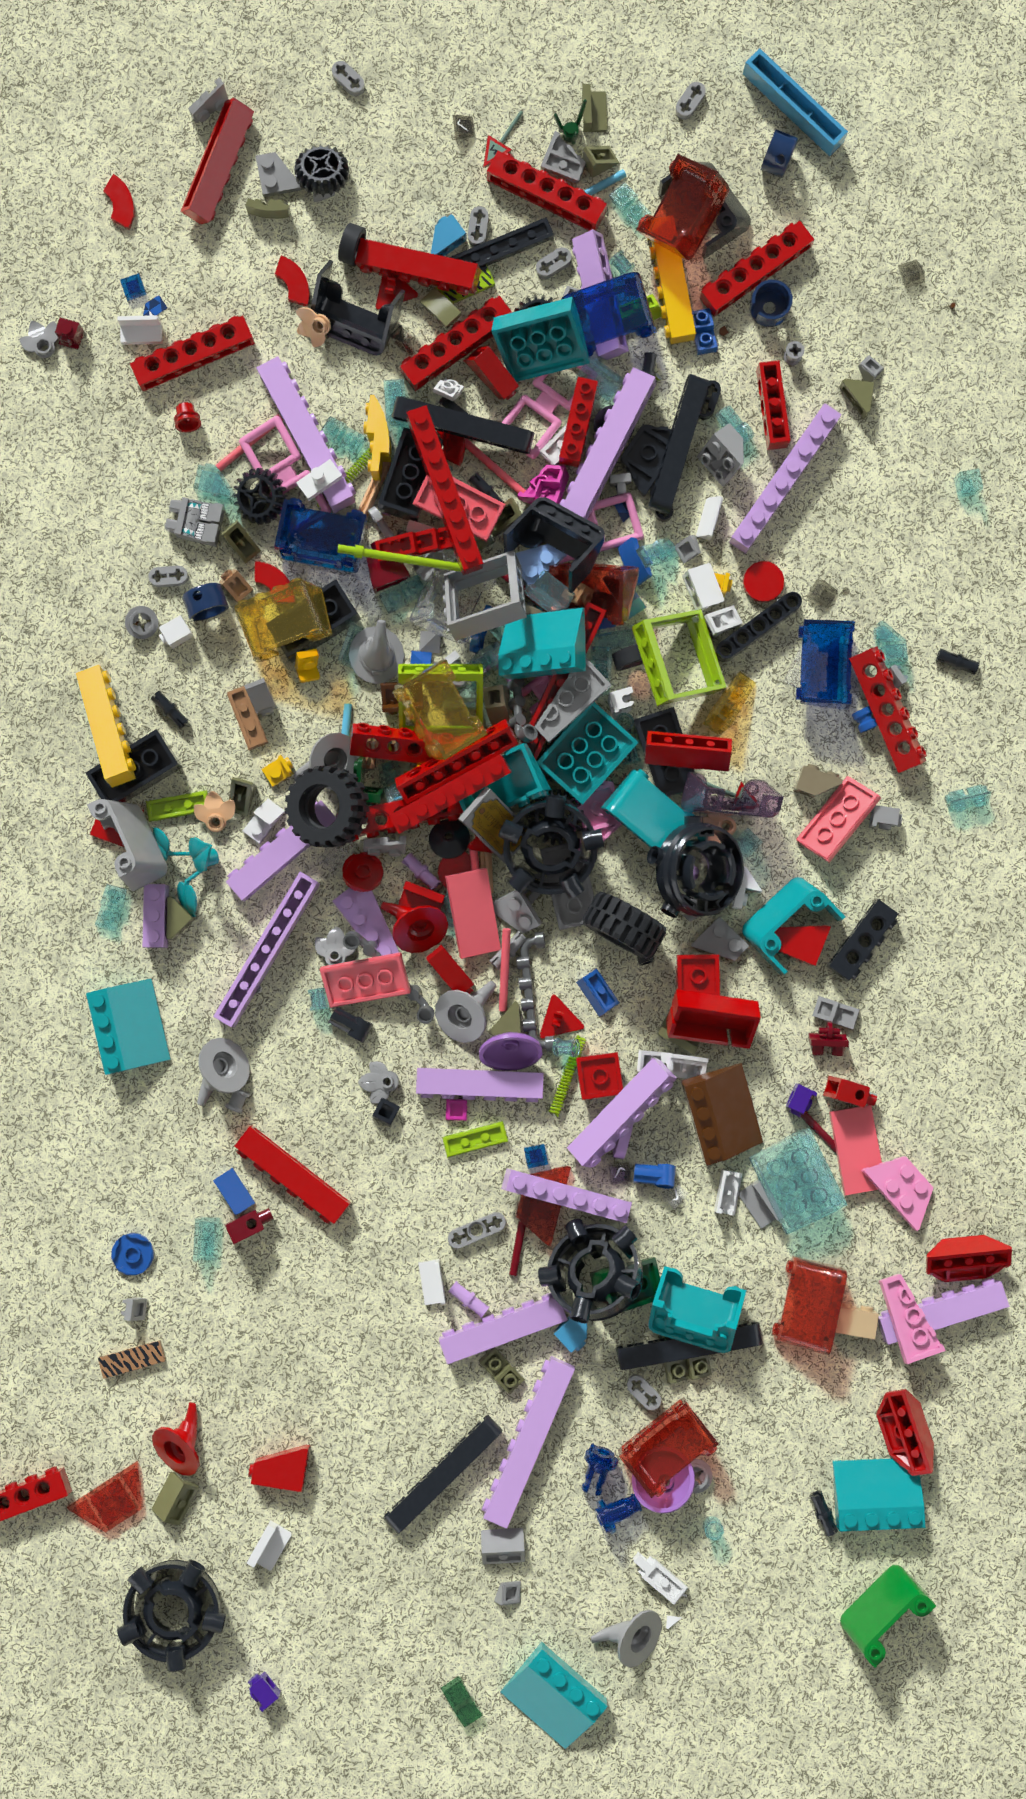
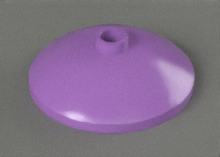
M507 1032L493 1036L485 1041L479 1049V1058L484 1065L502 1071L527 1068L538 1062L542 1056V1046L539 1041L527 1034Z
M657 1447L649 1450L640 1457L632 1473L634 1494L644 1507L656 1513H671L680 1509L688 1502L694 1491L695 1473L692 1464L684 1454L674 1448ZM666 1479L670 1480V1484L668 1486H664V1481Z

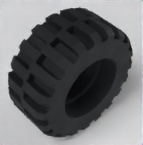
M314 766L313 769L308 768L304 770L303 775H298L294 779L295 784H290L288 788L290 794L285 797V802H287V808H284L285 814L289 816V819H287L288 825L293 826L292 832L295 836H300L302 842L309 843L310 846L341 847L355 840L356 837L354 835L361 834L363 831L361 826L367 823L368 818L365 816L366 812H369L370 806L366 805L369 797L368 793L363 792L365 786L362 782H357L358 777L355 774L349 773L344 768ZM326 787L333 789L339 800L338 816L328 827L320 823L315 813L316 799L319 793Z
M599 892L595 895L583 916V924L590 930L624 950L646 960L653 958L666 935V927L658 920L631 904L605 892Z

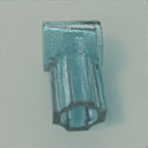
M731 405L724 407L716 414L715 417L722 427L730 423L742 436L743 445L754 437L751 427L746 422H742Z

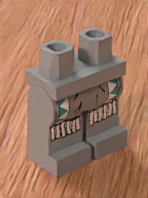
M182 497V501L171 500L169 511L178 514V519L167 518L165 530L175 534L177 538L217 547L221 531L220 527L222 526L225 513L224 505L201 502Z

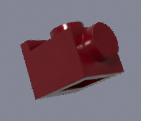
M59 317L55 334L59 338L58 344L79 350L84 334L80 323Z

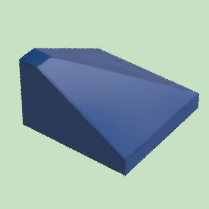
M411 651L410 664H431L432 652Z

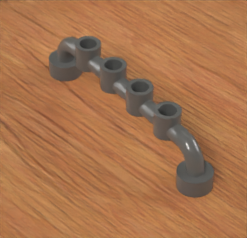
M523 678L512 679L508 682V688L513 692V698L509 700L508 706L514 711V717L509 720V725L515 730L517 739L530 743L537 738L538 733L531 724L523 727L526 723V718L522 714V706L525 705L522 687L525 682Z
M349 931L345 934L343 944L347 949L354 950L360 945L366 956H382L377 951L378 946L375 941H367L356 931ZM410 984L411 993L407 994L409 1000L416 1001L420 1005L417 1019L423 1024H428L434 1018V1009L421 995V988L418 985Z
M535 932V937L528 938L521 946V957H517L518 970L522 969L523 978H519V989L524 990L525 998L521 999V1010L526 1011L527 1019L523 1020V1030L528 1032L529 1036L539 1041L542 1049H546L547 1053L556 1052L554 1036H545V1041H541L537 1037L529 949L533 945H536L537 949L545 948L544 932Z

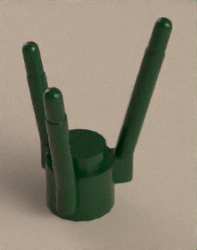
M586 99L583 100L575 123L567 122L565 125H562L557 113H554L558 131L563 133L564 140L571 142L572 145L576 143L579 135L580 122L587 104Z

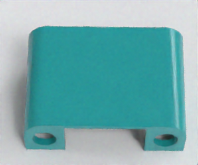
M522 743L505 751L503 756L512 772L487 786L511 811V808L518 805L521 808L530 804V799L539 800L549 795L548 791L551 790L527 743ZM485 787L459 801L463 812H465Z

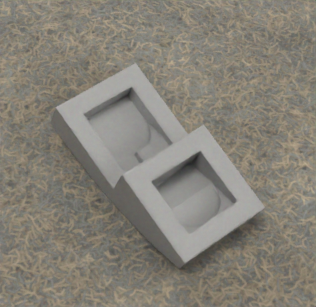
M818 996L812 1016L854 1030L860 1009Z

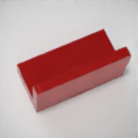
M405 881L404 890L398 905L410 908L429 905L441 910L445 895Z

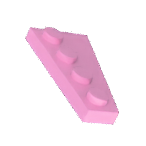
M896 1274L879 1280L904 1363L910 1364L946 1351L937 1339L934 1329L927 1322L924 1312L917 1305L915 1297L902 1275Z

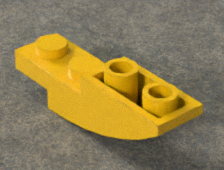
M370 395V401L366 403L365 408L368 420L367 422L364 421L363 426L364 434H367L368 441L370 442V453H372V460H368V472H371L373 480L381 481L383 462H391V439L381 405L375 395Z

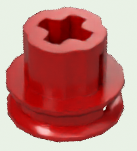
M183 402L176 406L177 414L174 417L175 428L178 431L187 433L200 428V415L195 411L192 403Z

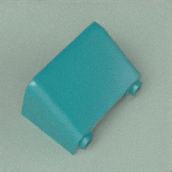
M632 769L600 808L607 814L612 815L615 820L623 824L648 847L657 846L661 848L668 835L684 824V816L695 815L689 810H682L648 780L649 776L643 770L639 769L636 771Z
M664 1266L652 1304L648 1327L652 1332L715 1352L728 1353L732 1348L747 1290L732 1286L727 1287L724 1294L716 1293L683 1283V1275L679 1270Z

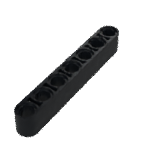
M689 374L686 379L648 508L668 515L672 508L708 388L709 380L693 374Z
M396 396L391 416L395 420L408 423V411L427 405L436 431L519 453L530 454L535 434L530 430L418 400Z
M751 1322V1325H747V1323L737 1325L730 1351L762 1345L763 1339L760 1322ZM669 1337L668 1340L662 1338L648 1341L646 1344L640 1342L628 1344L624 1348L623 1346L616 1347L620 1370L719 1353Z
M488 1414L483 1418L484 1421L482 1423L479 1422L468 1432L469 1435L467 1437L464 1436L453 1447L454 1450L452 1452L449 1451L438 1462L439 1465L437 1467L434 1466L422 1478V1482L416 1483L407 1492L408 1495L406 1497L403 1496L392 1507L393 1510L391 1512L388 1511L384 1515L383 1519L397 1534L402 1532L502 1433L501 1427Z

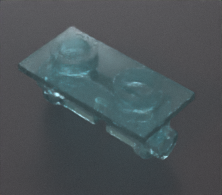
M977 785L966 789L968 795L964 794L963 789L949 792L948 795H945L946 803H950L948 812H962L974 806L982 807L989 803L991 791L988 792L986 785Z

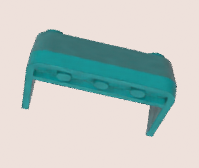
M801 877L791 879L742 926V934L779 975H785L788 971L774 957L781 948V940L774 932L802 905L805 904L809 910L814 912L825 908L837 921H841L846 917L823 892Z

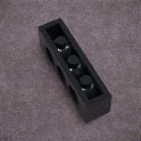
M876 899L826 967L845 981L855 980L861 972L859 967L863 962L867 963L873 956L871 952L875 946L879 947L885 940L884 933L887 929L891 930L898 922L896 917L899 913L880 899ZM874 919L879 920L881 923L878 931L872 928L871 924ZM861 936L868 938L869 943L867 947L860 945L859 939ZM850 952L856 955V962L854 964H850L847 961V955Z

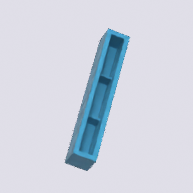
M760 48L745 62L743 75L829 157L844 143L848 131Z

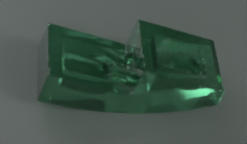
M460 1676L441 1687L447 1701L464 1728L483 1716L474 1697L470 1695Z

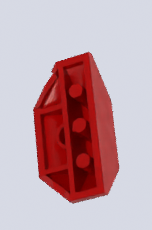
M986 1235L945 1238L926 1255V1273L943 1282L985 1279L1000 1272L1004 1267L1008 1268L1011 1266L1012 1247Z
M907 1389L886 1392L876 1416L889 1455L908 1470V1473L912 1476L932 1473L934 1443L921 1403Z

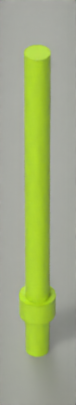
M338 544L337 553L354 555V558L362 559V557L461 572L459 564L455 562L366 549L360 545L353 547Z

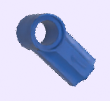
M635 1163L633 1183L652 1184L659 1188L673 1189L675 1186L676 1166L671 1164H658L655 1166Z

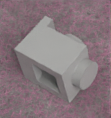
M876 805L871 811L869 828H874L879 825V829L891 830V827L895 826L900 827L902 823V814H899L900 809Z

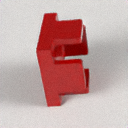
M719 954L676 955L677 966H675V975L678 990L720 996Z
M618 1052L576 1058L582 1100L614 1096L623 1090Z

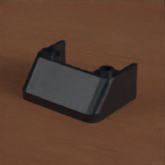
M688 162L660 180L658 190L660 197L684 181L689 184L699 182L720 212L716 220V227L720 234L704 244L703 259L749 229L751 223L749 214L712 163Z
M329 260L317 274L311 309L316 314H322L330 321L331 329L326 336L372 355L382 354L399 319L405 290L401 289L392 303L383 305L378 314L342 300L343 289L341 285L330 279L333 261Z
M540 497L534 500L503 533L504 553L515 550L519 545L531 549L545 542L575 559L568 570V592L573 593L591 573L604 543L605 532L602 527L551 499Z

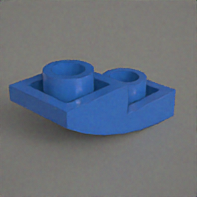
M710 308L692 311L696 331L694 341L697 355L717 352L718 346Z
M631 537L618 547L625 569L636 586L641 585L652 577L648 558L642 557L637 538Z

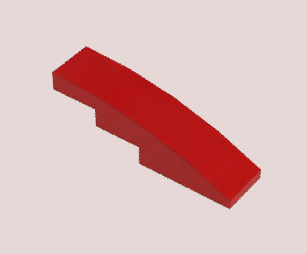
M445 527L408 532L375 541L376 550L410 556L453 548ZM378 559V562L387 561V560Z

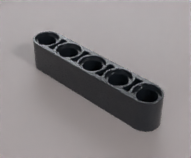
M797 592L787 593L721 641L715 651L718 660L721 662L730 661L793 615L802 604L800 594ZM793 599L796 602V606H788L786 600ZM777 611L780 618L773 619L770 616V612ZM760 623L763 626V631H756L753 624ZM737 636H745L747 639V643H739L737 641ZM727 647L730 650V655H722L720 648Z

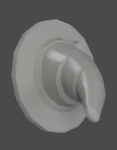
M378 620L376 626L365 628L359 632L350 644L348 654L350 666L355 674L365 682L373 684L388 682L398 674V664H403V646L397 635L386 628L385 620Z
M329 733L316 742L312 748L309 761L293 774L296 778L298 775H303L304 770L308 768L313 769L314 766L344 768L353 774L354 761L360 756L350 755L351 738L342 733Z
M489 981L472 994L460 990H451L441 995L435 1005V1016L443 1032L453 1040L462 1043L473 1042L478 1039L486 1028V1016L483 1007L497 987L493 981Z
M212 1039L202 1047L199 1054V1069L203 1079L197 1104L205 1106L210 1095L215 1090L229 1094L240 1090L246 1084L249 1077L248 1059L240 1046L230 1039Z
M641 1611L630 1621L620 1622L600 1630L591 1636V1642L610 1641L618 1643V1658L620 1662L630 1668L638 1666L650 1656L656 1647L662 1629L661 1618L655 1611Z

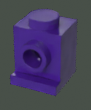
M796 1083L786 1103V1107L790 1108L789 1113L801 1117L805 1111L808 1112L813 1102L810 1098L811 1096H817V1092Z
M265 1671L261 1675L256 1673L249 1679L250 1695L256 1702L259 1701L261 1703L259 1709L263 1712L279 1698L281 1690Z

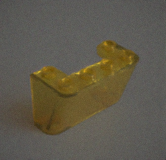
M302 578L292 579L286 585L275 586L266 593H257L254 598L240 600L234 606L253 658L260 662L279 656V652L273 649L298 639L307 638L315 642L332 635L322 588Z
M446 659L394 686L395 691H393L397 701L402 702L405 707L403 710L405 716L409 721H413L417 737L423 739L427 755L430 758L434 757L439 760H446L487 735L478 716L470 714L452 680L456 679V676Z

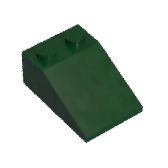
M656 1257L641 1260L643 1267L641 1291L638 1297L623 1312L654 1301L660 1282ZM634 1261L626 1263L628 1269H634ZM609 1267L590 1272L593 1287L607 1277ZM610 1293L606 1299L612 1304L618 1297L615 1293Z

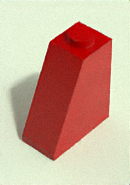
M489 346L478 347L463 360L499 400H504L505 398L509 400L516 394L515 390L519 385Z
M827 925L779 927L774 932L781 940V948L778 953L810 966H816L831 927Z
M442 944L426 957V960L452 990H460L469 994L474 991L472 987L475 984Z
M306 1444L257 1458L254 1464H250L248 1477H252L251 1484L302 1492L310 1445Z

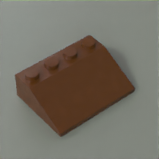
M742 1063L681 1080L700 1152L706 1166L728 1160L763 1143Z

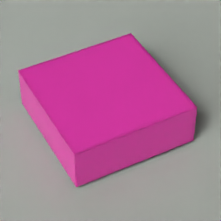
M446 1099V1120L467 1121V1100Z

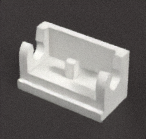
M632 686L609 693L608 703L613 719L631 711L634 701L628 703L627 701L631 699L630 695L633 693Z
M662 1052L661 1061L677 1078L688 1079L706 1073L709 1058Z
M721 1170L714 1208L716 1213L735 1215L742 1173Z

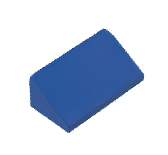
M597 968L576 982L599 1017L620 1003Z
M233 1168L213 1180L235 1215L255 1204V1201Z

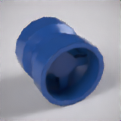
M870 706L852 714L854 721L860 723L858 725L860 733L878 726L875 718H872Z

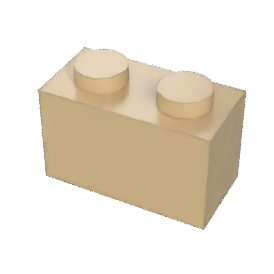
M840 1302V1305H833L830 1325L832 1332L875 1339L879 1314L873 1311V1307L861 1305L860 1308L852 1307L853 1304L848 1302Z

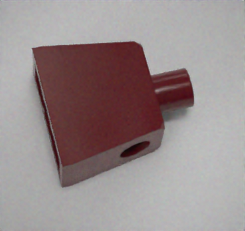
M375 542L371 543L372 550H376ZM366 557L374 593L411 580L409 571L404 563L394 561L378 562V559Z
M267 1208L259 1213L253 1210L224 1225L233 1244H236L264 1230L263 1225L274 1220L270 1209ZM254 1219L256 1225L248 1228L246 1225L247 1221Z

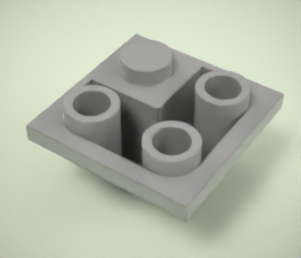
M730 423L714 433L697 455L701 463L723 487L744 463L743 438Z

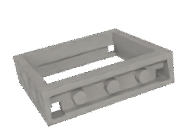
M514 550L483 560V569L466 575H462V572L458 571L444 573L445 584H442L445 593L443 601L446 606L444 614L447 619L444 623L447 627V633H451L455 641L527 617L522 569ZM507 574L509 575L511 602L459 618V590Z

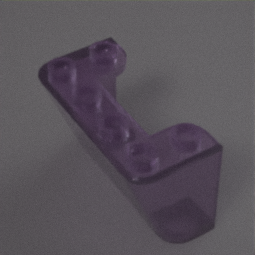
M688 772L681 807L684 811L691 813L738 818H772L780 812L784 797L765 780L758 779L747 781L743 787L741 798L725 796V789L708 787L706 778L702 774Z

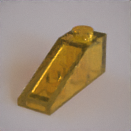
M739 671L715 703L703 724L720 736L731 727L756 683Z

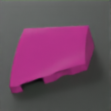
M546 465L540 471V474L529 482L531 486L524 493L521 491L518 493V499L532 504L537 498L546 497L560 504L570 477L566 466Z

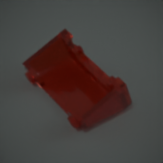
M677 154L669 166L670 176L673 179L654 216L647 214L642 217L636 230L641 235L689 261L696 254L729 193V185L718 171Z
M572 562L549 566V604L558 611L581 608L562 597L568 586V570L571 568ZM594 564L591 573L582 582V584L594 590L590 603L606 610L603 618L611 621L612 625H624V621L629 619L639 578V567Z
M792 1256V1259L787 1261L785 1272L789 1273L790 1280L782 1317L778 1323L774 1322L772 1335L775 1336L774 1339L777 1341L830 1355L846 1286L847 1271L839 1266Z
M683 1397L618 1449L621 1460L644 1490L653 1498L655 1495L657 1497L661 1496L667 1490L665 1487L668 1483L667 1481L698 1456L712 1455L718 1449L716 1446L719 1443L690 1403Z

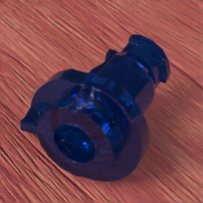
M592 1443L584 1456L585 1461L588 1463V1468L585 1474V1483L582 1484V1490L588 1493L595 1472L600 1474L595 1488V1495L600 1496L608 1472L617 1468L618 1459L610 1449L596 1446Z
M633 1493L627 1498H622L606 1504L601 1499L597 1501V1508L594 1509L602 1530L610 1534L616 1532V1524L631 1517L634 1513L642 1511L640 1502Z

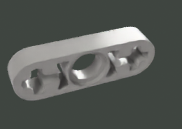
M500 1212L490 1213L453 1229L448 1235V1242L453 1248H462L501 1231L505 1227L506 1219ZM494 1216L497 1219H502L500 1227L492 1225L489 1227L491 1231L486 1232L483 1220H487L488 1224L493 1221L492 1217ZM474 1224L482 1226L483 1233L480 1236H474L471 1233V1227ZM467 1228V1233L471 1240L467 1241L466 1236L461 1239L460 1244L452 1241L454 1233L458 1235L465 1234L463 1229Z

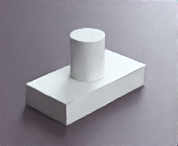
M329 459L321 466L313 468L308 475L296 483L308 501H310L341 480L343 476L331 459Z

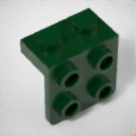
M359 757L354 761L353 774H357V782H362L364 785L366 757ZM365 786L363 790L364 793H368L369 797L366 805L374 806L376 803H380L384 797V788Z

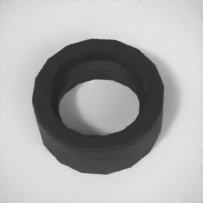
M349 223L346 226L338 249V260L340 262L356 266L355 259L360 239H366L365 227Z
M637 644L612 654L617 671L643 664Z

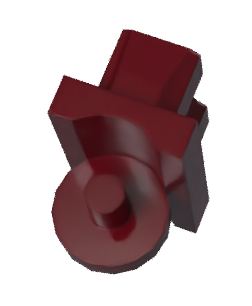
M827 1022L826 1028L819 1027L818 1033H808V1040L813 1055H824V1046H830L832 1055L843 1056L845 1047H849V1040H847L846 1034H840V1028H833L832 1022Z

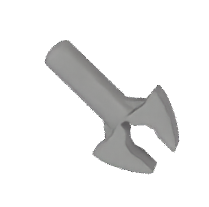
M375 506L369 509V515L374 523L378 525L386 538L394 536Z

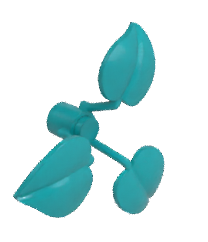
M154 827L153 835L165 861L168 859V855L192 857L197 872L188 877L184 882L178 883L177 896L180 904L193 917H197V896L189 883L199 874L207 871V867L219 863L218 853L212 848L211 844L205 843L196 837L189 840V852H172L169 850L170 842L165 833L159 828Z

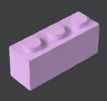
M148 884L144 886L142 947L168 948V885Z

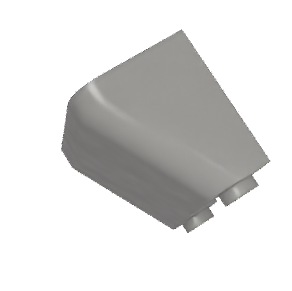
M99 799L87 804L91 815L101 822L104 829L112 827L119 834L127 852L119 855L114 865L119 878L132 891L165 876L168 869L166 861L146 817L138 805Z

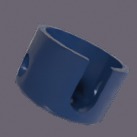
M776 129L760 170L783 178L798 138Z
M769 279L761 282L755 288L750 300L749 310L755 322L763 327H775L784 322L792 307L793 296L791 290L785 283L779 280ZM767 302H772L775 305V311L771 314L766 313L763 309L764 304Z
M219 583L199 585L188 590L182 596L190 620L193 619V621L209 619L224 613L229 608L222 586Z

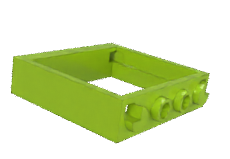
M701 609L645 619L632 626L657 706L715 694L727 688ZM687 623L707 687L674 694L653 629Z
M398 664L399 729L428 730L432 733L441 734L446 732L456 736L470 735L472 737L482 732L483 664ZM405 681H476V725H406Z

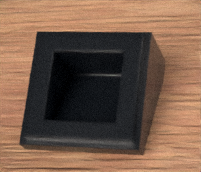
M381 1098L372 1118L391 1127L400 1106Z

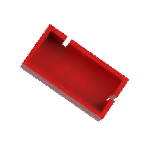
M676 989L672 1007H670L666 1019L668 1038L727 1046L728 1037L726 1029H729L732 1047L750 1049L761 1019L759 1003L754 1000Z

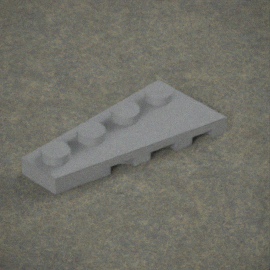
M586 658V671L574 672L568 675V678L556 693L555 698L549 704L535 725V728L550 743L612 685Z

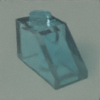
M208 463L205 466L198 465L193 487L196 494L237 501V498L233 496L235 494L217 466Z

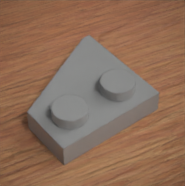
M220 77L214 81L217 86L210 93L205 91L188 108L195 123L199 121L204 122L213 112L221 111L224 102L229 100L224 83Z
M555 131L540 170L578 184L586 162Z
M276 152L256 155L263 197L301 190L295 176Z
M399 836V841L389 840V837L364 839L363 852H367L370 856H379L380 853H388L389 856L393 857L401 856V854H405L406 836Z
M514 890L493 901L495 914L522 934L540 926L542 923L524 892L521 894Z
M720 916L691 944L694 948L712 954H719V956L733 961L749 947Z

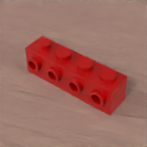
M648 731L644 764L729 772L732 739Z

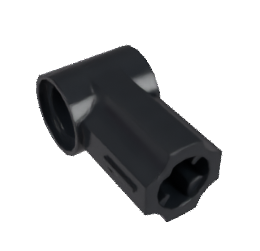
M336 1007L329 1020V1023L342 1029L347 1032V1035L364 1043L373 1027L372 1023L365 1021L359 1016L356 1017L339 1007Z

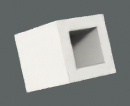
M181 615L159 627L162 632L159 637L165 646L169 644L172 649L194 637Z

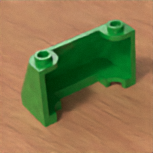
M892 1565L842 1614L840 1624L867 1661L876 1668L883 1661L886 1654L883 1644L878 1639L908 1609L916 1616L924 1617L936 1607V1604L903 1567Z

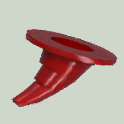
M388 902L381 904L382 910L390 913L397 919L393 926L392 936L395 944L402 951L409 953L427 951L440 943L447 933L448 921L446 915L439 908L429 905L410 908Z
M189 1402L185 1420L181 1422L178 1428L173 1430L169 1427H160L152 1435V1442L157 1455L173 1471L186 1476L195 1474L200 1466L199 1457L194 1449L198 1416L196 1404L193 1402Z

